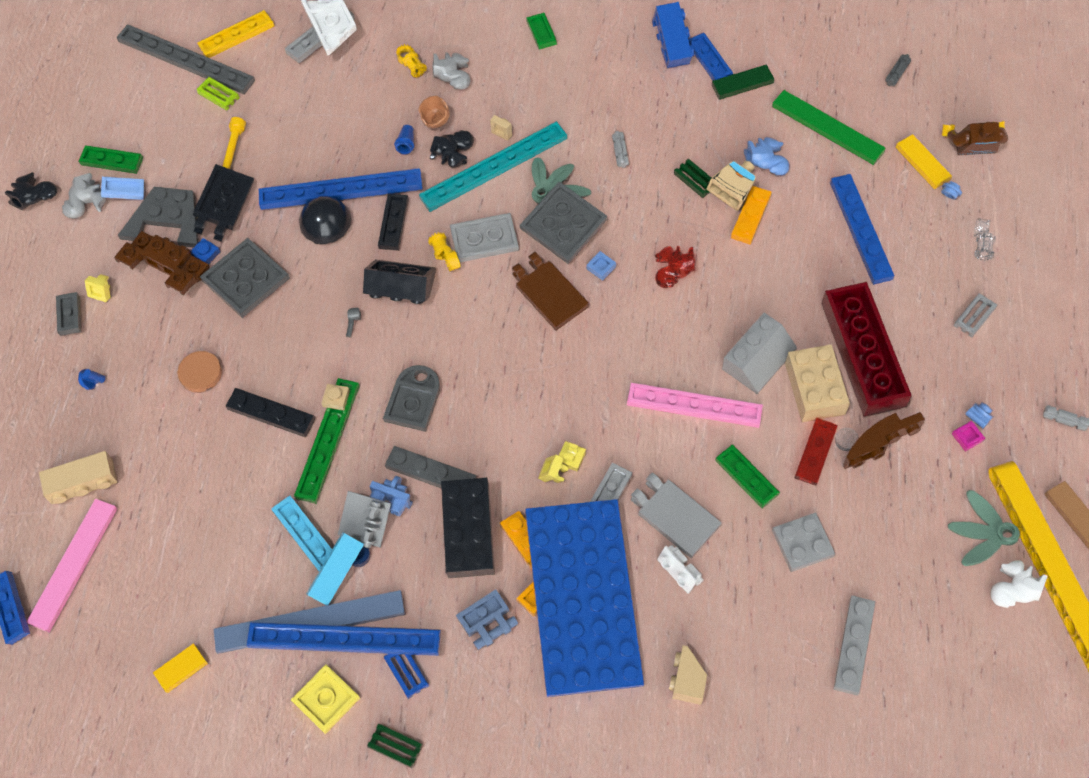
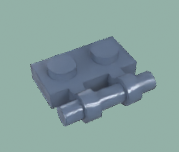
M497 590L489 593L456 615L469 637L476 632L480 635V638L473 642L477 650L485 645L487 647L493 644L494 639L502 634L510 633L511 628L518 624L514 616L508 620L503 618V615L509 612V608ZM496 620L498 626L487 633L484 627Z

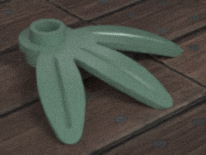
M539 157L535 158L532 163V176L536 187L532 190V199L539 204L559 181L562 183L569 177L574 169V165L567 164L561 166L546 179V167L543 160ZM565 185L580 197H587L591 194V190L578 185Z
M968 490L966 495L970 505L976 514L989 526L973 522H952L948 524V529L960 536L986 540L964 556L961 561L964 566L982 563L993 556L1000 549L1001 545H1013L1020 538V531L1017 526L1009 522L1003 523L996 510L986 499L975 491ZM1009 532L1012 534V536L1006 538L1003 536V534Z

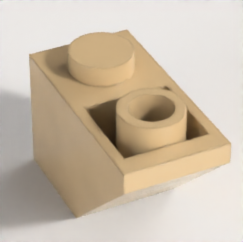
M683 645L682 652H676L674 667H678L677 676L672 675L669 690L674 691L672 699L701 705L707 674L688 646Z

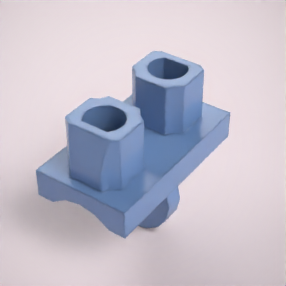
M395 476L392 481L386 479L384 485L374 481L371 482L369 486L372 492L370 497L382 501H390V513L401 516L405 508L410 509L412 505L410 494L405 493L407 486L401 485V477Z

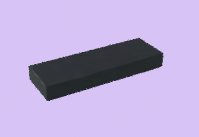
M387 195L378 241L379 249L399 251L409 201L408 195Z

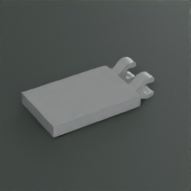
M651 473L646 478L647 482L645 484L656 493L648 500L645 494L637 488L631 494V501L641 508L638 512L640 517L687 556L692 558L719 529L722 523L669 479L663 484L657 475Z

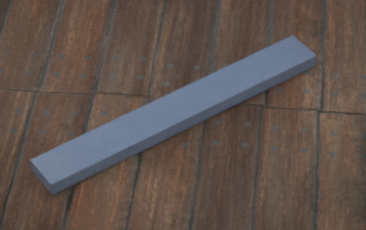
M399 590L213 629L215 650L217 654L248 648L247 639L250 622L354 626L405 615L402 592Z

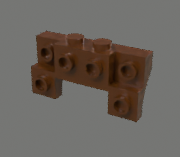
M143 231L138 234L131 244L126 242L114 257L116 262H122L132 270L142 260H145L147 265L169 275V278L165 281L166 287L179 291L183 296L194 284L202 281L200 276L210 269L207 263L191 256V251L183 245L178 246L167 237L162 238L158 235L153 237Z

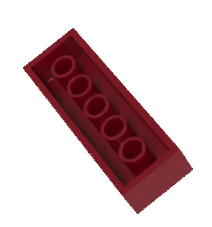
M863 282L826 290L821 304L863 417L907 407L912 395L868 283Z

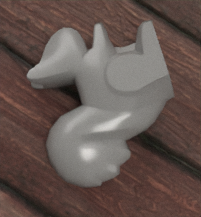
M446 52L445 59L439 60L437 54H433V77L450 83L455 89H466L471 82L470 76L467 72L458 69L467 68L469 59L459 53H453L450 57Z
M91 173L74 177L68 193L69 200H65L62 206V212L66 217L72 219L81 217L85 212V204L92 202L97 211L101 212L107 198L101 197L100 185H94L95 180H91Z

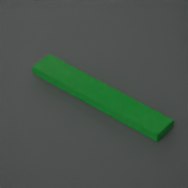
M783 90L773 101V108L872 165L885 152L886 148L786 90Z
M337 379L335 385L349 387L350 390L345 410L326 408L296 488L295 499L317 504L360 387L357 382Z

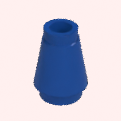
M410 125L402 127L394 142L396 150L400 154H409L414 149V129Z

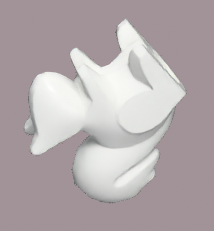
M1020 560L1001 565L1000 571L1013 579L1011 583L1003 581L992 586L990 596L996 605L1008 608L1009 606H1014L1016 601L1021 603H1028L1034 600L1039 601L1047 575H1042L1039 579L1032 576L1033 566L1024 571V563Z

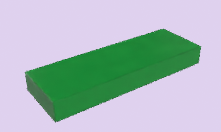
M85 145L78 162L81 166L137 174L143 156L140 153Z
M733 444L716 457L715 461L762 509L779 495L780 492Z

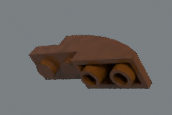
M894 413L875 423L851 447L843 463L844 469L849 467L857 468L871 458L873 460L879 459L885 455L889 444L897 442L904 435L908 434L911 436L918 433L925 421L922 413H916L900 420L897 413Z

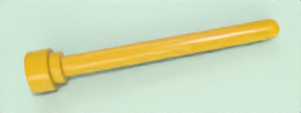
M232 117L229 123L231 135L222 165L228 169L231 167L238 137L244 132L246 121L240 117Z

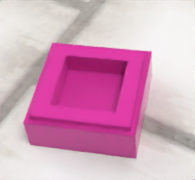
M972 421L952 432L953 437L965 452L985 440L984 435Z

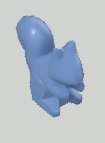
M766 137L764 140L758 138L756 147L752 141L747 142L748 148L744 149L746 161L759 168L769 169L775 175L782 176L789 171L788 160L781 155H774V152L781 150L780 147L783 146V142L770 137Z

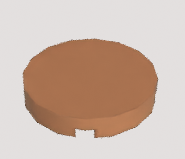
M197 351L183 358L179 364L177 374L179 381L185 389L201 393L217 385L221 379L222 368L215 355L207 351Z

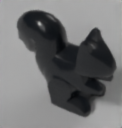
M460 130L455 132L454 135L435 136L430 149V159L440 155L442 156L441 164L444 165L448 161V165L451 168L467 164V156L457 151L470 149L474 143L473 135L469 131Z
M31 172L18 177L15 180L16 183H11V186L15 188L13 191L7 190L5 192L10 198L8 203L23 211L28 206L36 204L41 200L52 199L57 195L58 188L50 181H43L34 186L36 179H34V173Z

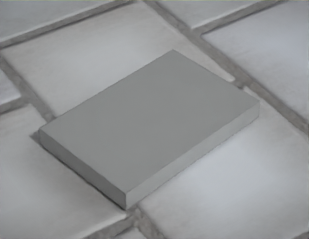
M511 213L450 225L455 252L459 262L519 251Z

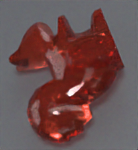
M667 246L655 254L656 262L668 263V266L660 268L655 274V281L662 288L673 287L678 283V279L684 278L695 271L693 247H690L686 254H682L680 246H677L675 251L671 246Z

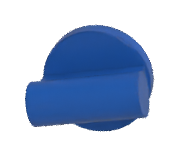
M83 369L79 372L78 381L83 388L92 390L96 387V384L105 381V376L90 369Z

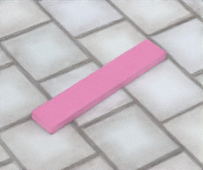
M631 383L627 400L628 406L757 428L760 426L763 407L762 404Z
M98 499L94 500L27 620L29 625L50 633L117 511L116 506Z

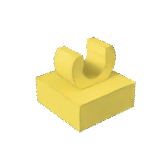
M102 274L97 278L88 276L85 280L87 296L107 302L111 298L110 285L107 281L109 276Z
M565 441L559 454L563 458L562 464L578 472L586 454V449Z
M558 455L546 458L538 479L544 482L551 480L556 483L563 482L564 478L558 474L559 471L563 473L568 471V467L562 464L563 458Z

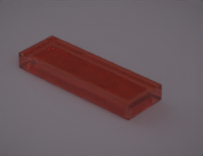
M816 418L795 474V479L814 486L817 485L838 425Z

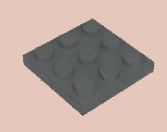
M559 181L520 224V229L569 264L608 220V216Z
M246 238L200 276L202 282L241 318L246 316L290 279L289 274L249 238Z

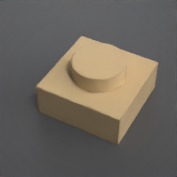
M494 115L490 120L491 133L508 141L512 137L511 123L505 118Z
M327 384L322 406L345 410L350 392L349 387Z

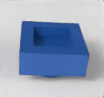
M204 238L191 250V256L208 265L220 253L217 246Z

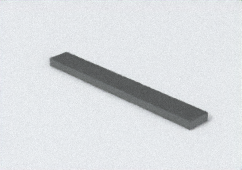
M128 24L116 37L118 42L203 78L211 77L224 86L244 95L255 82L254 76Z

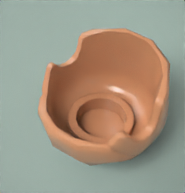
M429 96L424 99L418 109L422 122L431 129L440 128L445 125L450 116L448 105L439 96Z

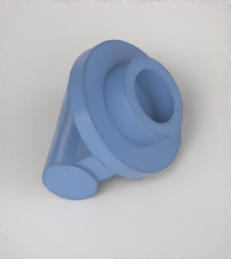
M983 402L981 404L975 403L965 414L982 429L994 417L991 414L993 410Z

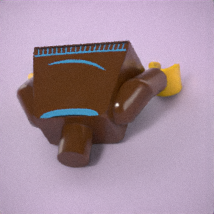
M1004 120L1001 122L972 123L959 133L955 131V124H943L942 136H947L957 146L958 156L997 153L1000 144H1005L1008 141Z

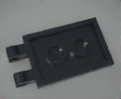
M215 164L193 211V216L197 217L194 224V232L202 235L206 222L214 223L217 227L214 231L215 236L213 239L222 242L226 229L233 230L253 186L254 178Z

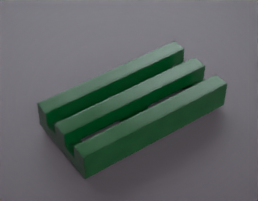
M689 158L685 164L682 163L679 169L676 168L674 170V175L702 198L710 193L708 190H703L696 183L707 189L712 177ZM683 171L687 173L692 178V180L688 176H686L683 173Z
M378 723L376 731L373 733L367 747L412 768L423 745ZM383 732L415 747V750L412 751L380 735ZM380 741L411 756L410 761L375 745L376 742Z

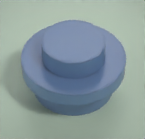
M952 181L943 183L941 191L943 195L953 200L961 196V187L957 183Z

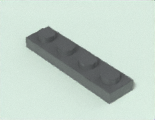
M397 446L393 447L385 463L386 469L441 488V481L477 478L475 474Z

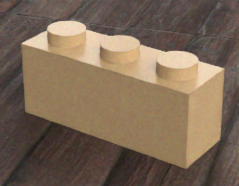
M106 451L39 472L43 496L51 504H60L67 499L85 496L91 491L106 489L112 484L118 483L113 460Z

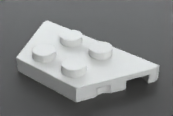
M301 0L302 6L327 56L357 30L356 24L343 0Z

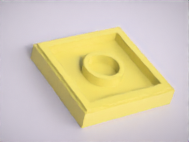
M325 664L291 701L326 734L354 706L360 697Z

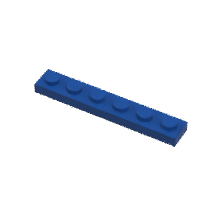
M851 174L831 178L830 185L872 284L893 280L895 275Z

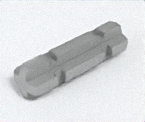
M615 131L612 139L617 166L625 168L629 164L624 133Z
M1047 405L1044 409L1043 417L1046 419H1055V422L1070 427L1077 426L1076 429L1086 431L1089 426V418L1083 416L1079 418L1077 414L1062 409L1056 410V407Z

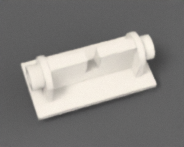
M673 545L664 547L657 560L677 581L678 585L689 594L695 585L698 586L703 582L702 574L691 563L686 567L684 566L688 559L681 553L678 547L674 548Z

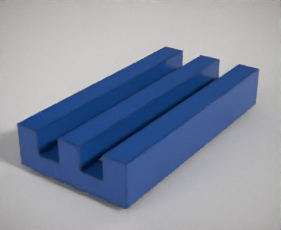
M387 654L384 656V659L408 699L413 694L421 692V689L429 687L411 655L404 654L421 681L418 685L399 654ZM393 657H395L412 685V689L408 690L391 661Z

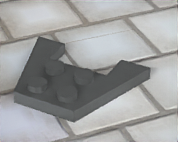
M153 187L118 234L119 239L134 241L138 234L143 231L145 225L181 228L177 240L178 245L194 248L199 243L198 233L194 232V224L197 217L193 216V211L196 207L194 192L192 190Z

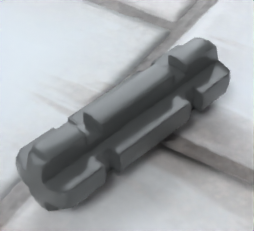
M902 54L885 79L888 86H895L911 62L910 55Z

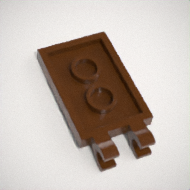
M536 252L528 256L530 259L529 264L535 269L529 275L526 274L519 263L512 267L514 271L512 275L519 281L516 283V288L555 331L589 308V302L550 261L544 264Z

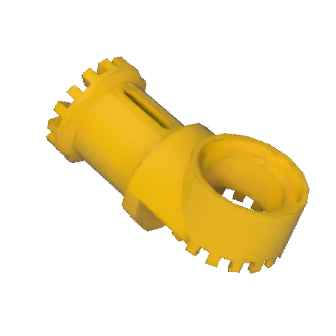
M404 44L396 49L398 62L410 69L412 77H420V75L422 76L425 73L424 71H427V66L421 63L418 59V54L411 46ZM403 52H408L405 57L400 56Z
M441 232L431 235L428 243L433 246L435 258L439 260L444 259L449 271L461 268L455 250H452L446 243V235Z

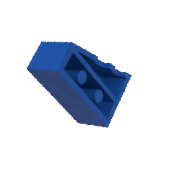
M679 2L656 6L652 19L653 27L657 26L658 28L656 37L657 40L661 41V52L667 68L690 64L692 56H694L693 45H689L688 41L690 37L688 26L685 27L683 21L685 20V12L683 8H680Z

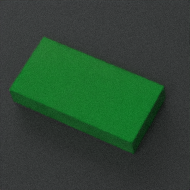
M545 13L526 17V22L539 50L557 45L556 37Z

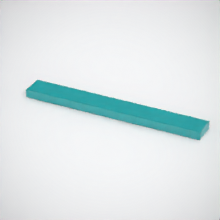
M556 121L420 193L419 198L428 211L432 212L567 139V134Z

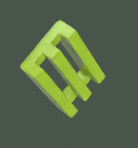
M208 77L196 89L199 95L226 111L229 109V105L234 104V100L240 98L238 93L211 77ZM208 84L212 85L218 90L211 88L210 86H208ZM220 91L224 92L225 94L229 95L230 97L228 98L227 96H225V95H223L222 93H220Z

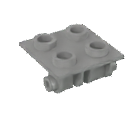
M348 491L338 535L341 536L342 532L362 542L364 547L370 548L373 545L380 548L391 503Z

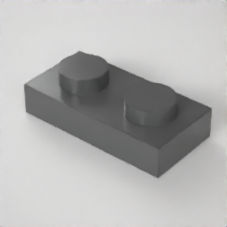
M74 292L57 295L58 334L63 336L80 333L81 313L79 294Z

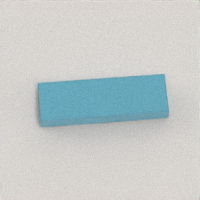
M342 532L306 594L325 605H329L364 544Z

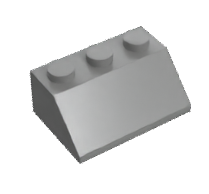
M763 313L724 357L722 370L758 394L786 362L788 352L795 351L797 346L782 324L766 313Z

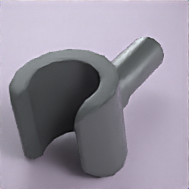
M350 308L347 312L349 321L346 337L351 338L354 320H361L359 308Z

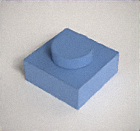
M601 251L586 265V269L602 281L616 268V262Z

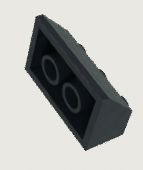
M375 259L364 269L363 294H369L371 298H382L384 296L390 297V300L393 301L406 299L411 300V303L422 304L430 297L436 267Z

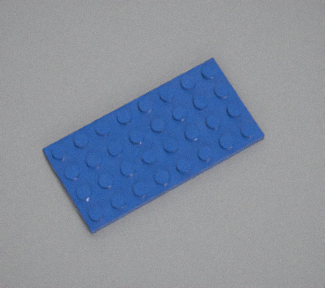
M618 499L526 508L525 514L546 696L555 697L643 687L644 680Z

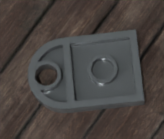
M422 365L411 366L403 370L393 388L383 416L384 422L426 432L440 392L437 374L429 367ZM423 373L427 375V378L423 381L415 379L418 374Z

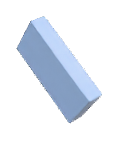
M102 177L101 197L144 200V179Z

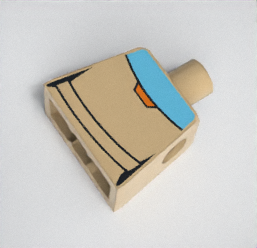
M731 161L711 178L706 190L736 211H739L756 179V176L751 173L754 170V165L749 161H744L742 165Z

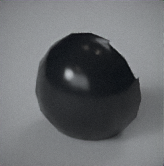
M320 196L313 198L303 207L299 217L301 233L306 239L321 245L335 242L343 237L350 228L352 219L350 211L342 201L330 196Z

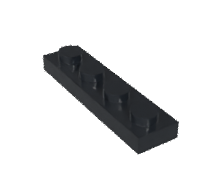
M238 388L234 389L226 404V408L229 411L305 438L315 421V417L312 414Z

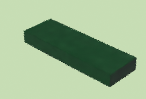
M766 64L712 81V87L718 99L721 100L773 84L774 77Z

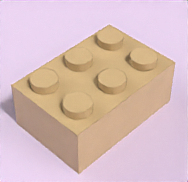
M832 344L788 352L785 366L802 423L846 415L850 402Z

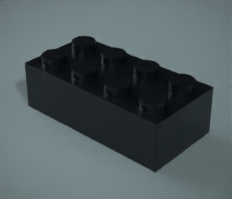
M488 478L441 481L445 567L448 578L495 575Z

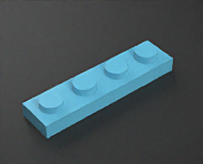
M288 496L271 508V510L315 568L320 571L332 549L293 498Z

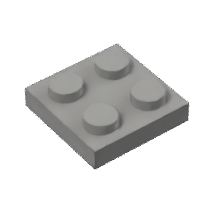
M816 513L784 523L772 529L790 572L835 556V552Z

